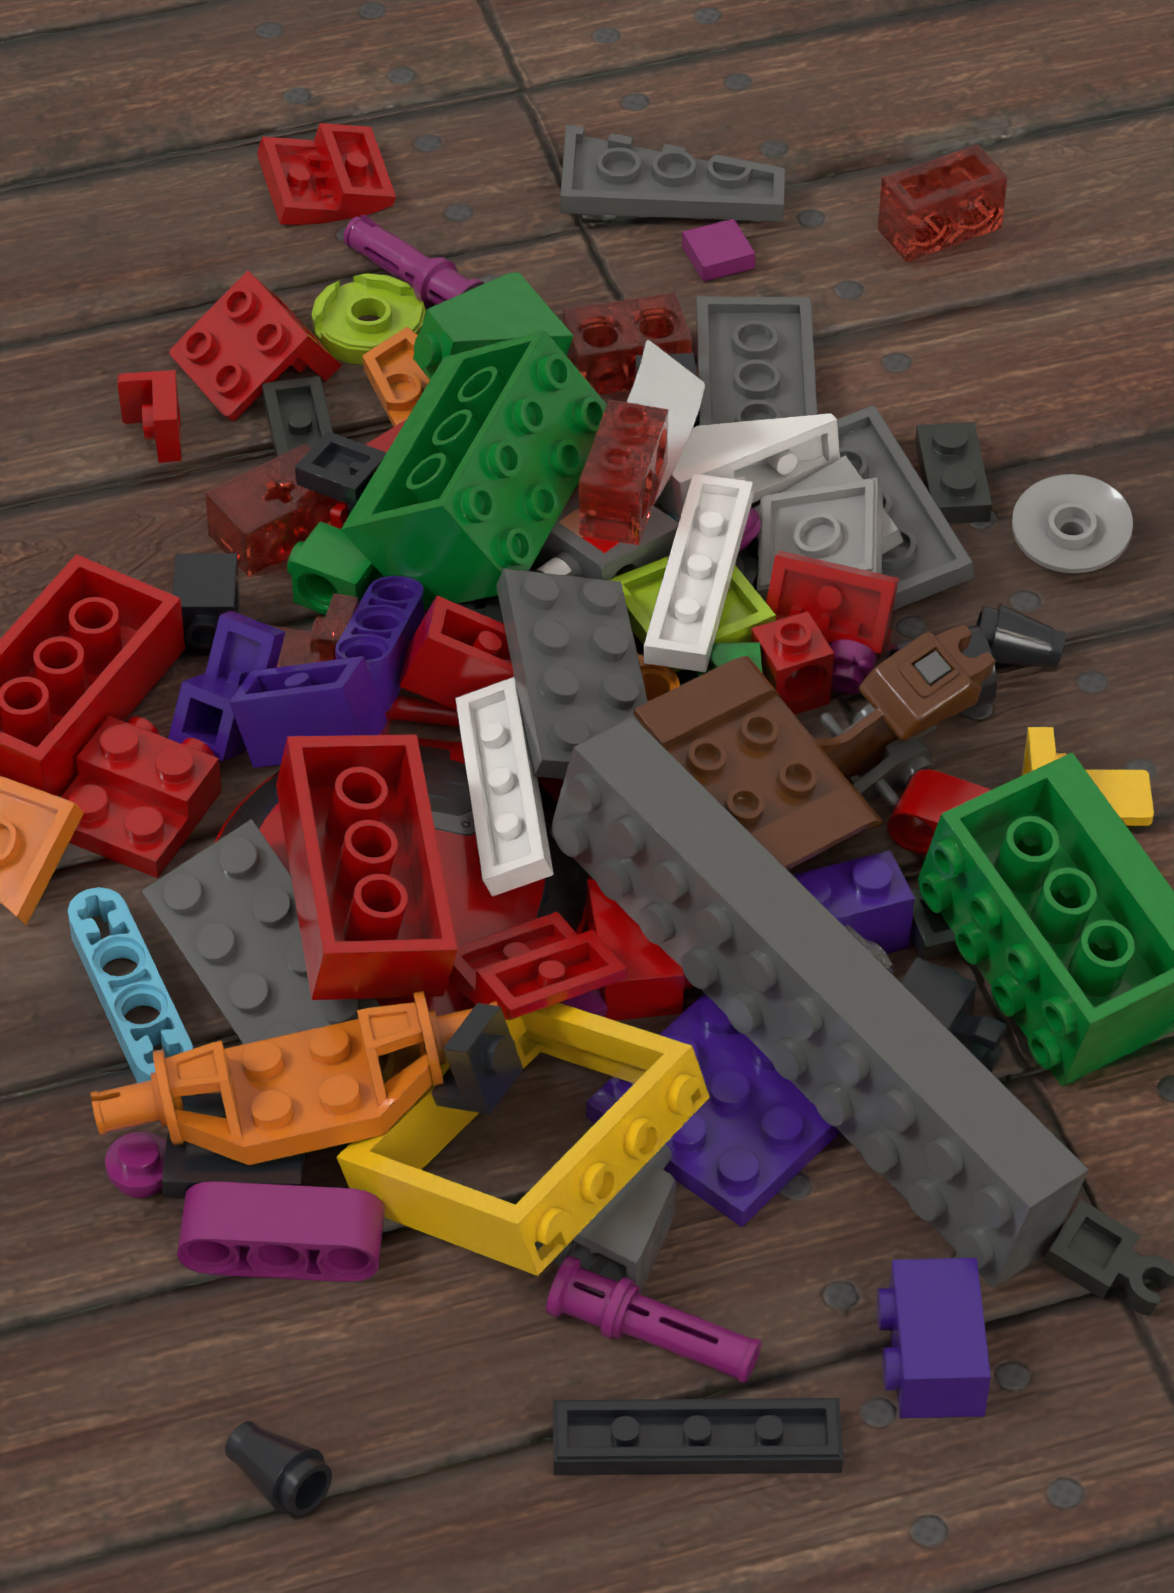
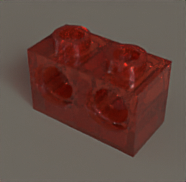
M979 144L882 177L877 229L905 262L1002 228L1008 177Z
M675 292L563 309V324L573 334L567 357L598 395L632 390L635 382V355H643L647 340H650L667 354L692 353V337Z
M608 400L579 480V535L640 545L668 463V409Z

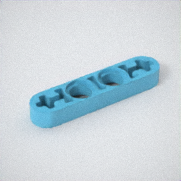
M100 887L87 889L77 894L70 901L68 907L71 938L137 1083L151 1080V1073L155 1072L153 1060L154 1046L162 1043V1049H164L166 1057H170L193 1049V1045L125 900L119 893L111 889ZM100 916L104 922H108L110 936L101 939L99 928L92 917ZM119 958L130 959L138 965L133 972L124 976H112L103 971V967L108 962ZM137 1006H151L160 1012V1015L154 1021L147 1024H133L125 1019L127 1012Z

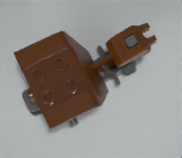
M965 624L948 629L938 635L932 632H925L877 665L860 684L859 690L870 704L859 711L849 728L844 731L829 713L821 715L820 721L829 731L832 738H813L748 656L733 659L634 708L633 715L760 844L791 872L794 866L869 827L877 828L884 823L868 802L882 796L889 806L896 807L900 799L893 789L901 785L906 789L913 774L920 770H935V765L931 762L932 752L921 740V737L935 732L936 724L977 703L981 692L980 683L991 675L996 660L989 652L982 653L975 658L964 656L961 653L968 648L973 634ZM864 772L865 775L860 778L858 774Z

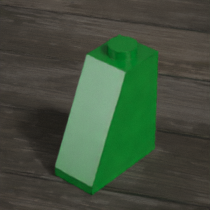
M519 272L505 274L427 309L420 334L415 339L413 360L431 380L442 359L446 356L544 330L567 356L573 334Z

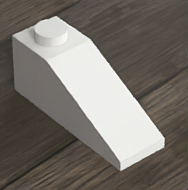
M830 413L693 427L678 464L656 501L669 514L672 513L679 522L693 473L753 482L752 503L761 500V495L781 492L840 459L837 419Z

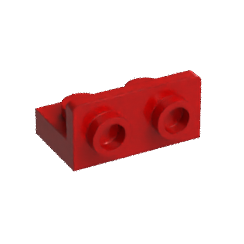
M779 551L774 559L766 604L775 613L776 621L808 611L826 641L851 640L864 644L875 653L881 654L891 641L892 630L889 629L899 578Z

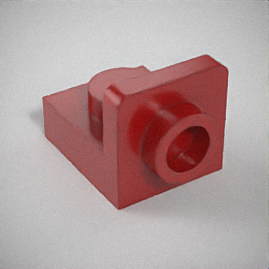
M176 370L119 374L117 376V387L122 422L125 424L143 423L144 439L156 440L158 463L181 462V411Z

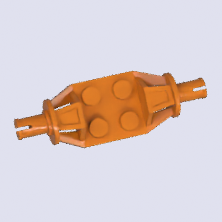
M421 991L413 993L415 1003L357 1010L359 1019L225 1049L222 1041H217L170 1057H166L164 1049L153 1051L155 1072L151 1073V1080L100 1092L98 1090L91 1092L92 1107L98 1132L101 1136L106 1135L107 1132L160 1121L162 1127H168L174 1146L184 1144V1141L246 1165L382 1136L432 1085L435 1087L438 1084L444 1083L440 1065L446 1064V1055L443 1048L472 1009L436 1016L435 1010L428 1011L424 992ZM491 1002L489 1005L497 1006V1002ZM417 1044L420 1058L383 1083L378 1058L390 1052ZM221 1092L227 1118L185 1111L181 1096Z

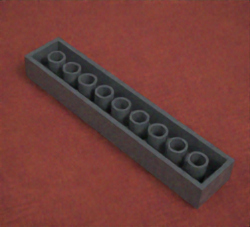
M633 716L574 746L549 832L562 852L576 860L597 882L603 894L609 899L615 900L640 926L643 934L649 941L660 946L682 967L689 982L696 988L701 989L727 1015L732 1026L740 1033L745 1034L771 1060L776 1071L785 1079L790 1080L816 1106L821 1117L828 1124L835 1126L859 1150L866 1163L874 1171L881 1173L909 1202L916 1215L928 1221L956 1250L959 1258H977L979 1274L993 1289L1047 1254L1059 1235L1089 1169Z

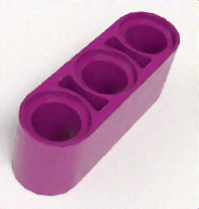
M216 1181L201 1182L193 1185L186 1191L177 1257L179 1262L187 1269L208 1275L338 1282L363 1281L375 1275L379 1267L385 1207L376 1195L364 1190L351 1188Z

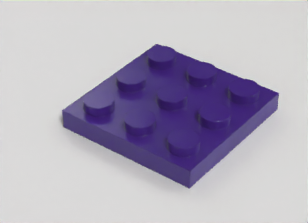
M704 993L659 1034L693 1046L710 1096L666 1143L671 1151L672 1158L664 1171L670 1173L678 1183L743 1227L840 1131L821 1117L816 1106L790 1080L785 1079L776 1071L771 1060L745 1034L737 1031L730 1023L727 1015ZM612 1077L586 1101V1118L596 1123L634 1083Z

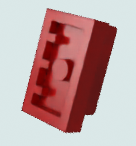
M249 270L169 351L170 356L230 421H235L263 393V383L274 382L290 365L299 373H302L309 366L325 381L342 366L292 310Z

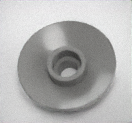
M1063 474L1036 482L1020 496L1013 510L1012 531L1019 548L1035 563L1050 570L1063 573H1086L1111 564L1123 554L1131 540L1133 516L1124 497L1109 484L1090 476Z

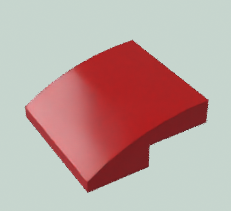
M319 123L314 140L262 136L257 156L280 224H322L352 219L356 216L361 217V215L372 214L394 205L396 195L371 127Z
M558 912L457 946L458 951L449 980L475 1005L477 1003L489 1005V1003L496 1001L497 1006L501 1007L505 1019L512 1020L624 980L627 977V968L593 929L577 934Z

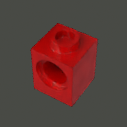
M808 611L751 628V643L760 642L762 674L795 715L830 704L834 652Z

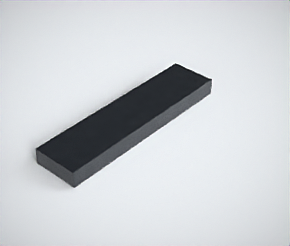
M839 1398L553 1400V1475L842 1473L843 1446Z

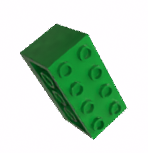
M545 330L446 356L442 359L341 530L383 577L405 576L421 582L424 587V610H428L431 607L436 596L456 604L498 595L496 585L503 569L529 571L616 415Z
M1073 752L941 814L917 880L922 898L933 912L942 915L955 934L956 945L963 958L968 963L977 965L991 985L992 996L998 1008L1006 1016L1014 1018L1028 1038V1046L1035 1061L1042 1068L1049 1069L1061 1087L1174 1031V891Z

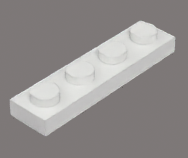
M693 473L644 643V663L706 672L753 500V482Z
M512 677L455 698L482 878L493 897L554 875L538 778L533 774L515 678Z

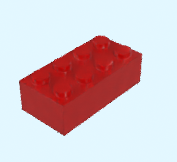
M76 554L0 639V776L60 797L78 775L76 757L106 718L111 716L125 721L185 650L181 598Z
M417 735L287 736L276 789L311 1000L414 997L413 993L421 991L424 992L425 997L444 996L458 947Z

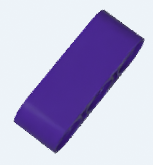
M405 576L383 577L375 580L368 587L337 642L335 649L336 660L359 656L365 657L384 712H387L392 707L401 690L399 682L407 647L424 618V587L421 582Z

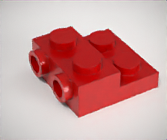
M108 716L76 757L78 775L60 798L76 803L84 812L69 842L70 844L159 878L221 794L219 758L215 757L208 745L198 739L186 738L180 744L160 736L156 727L144 718L134 716L129 718L127 722Z

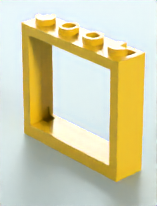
M556 1003L512 1020H506L523 1069L541 1052L634 1083L516 1205L422 1170L479 1114L477 1112L437 1106L431 1094V1091L434 1089L433 1085L385 1135L351 1142L337 1156V1160L349 1188L372 1193L383 1202L385 1207L384 1218L538 1276L710 1098L692 1045L561 1003ZM445 1057L446 1064L440 1065L442 1076L450 1067L447 1057ZM536 1241L544 1244L538 1251L535 1246Z

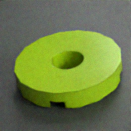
M361 274L353 276V283L340 286V281H337L327 286L315 299L311 314L312 329L317 339L335 358L349 364L363 365L362 355L405 327L410 328L419 335L426 309L423 301L421 303L417 300L413 288L408 283L388 275ZM372 315L377 316L380 319L375 321H362L358 318L362 316Z

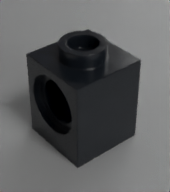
M176 553L172 595L181 598L185 649H211L220 614L229 611L239 614L240 586L237 553Z

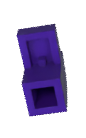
M233 611L220 614L206 672L182 681L168 739L180 744L186 738L198 739L208 745L215 757L219 758L222 762L245 752L247 749L229 701L251 671L277 668L286 632Z

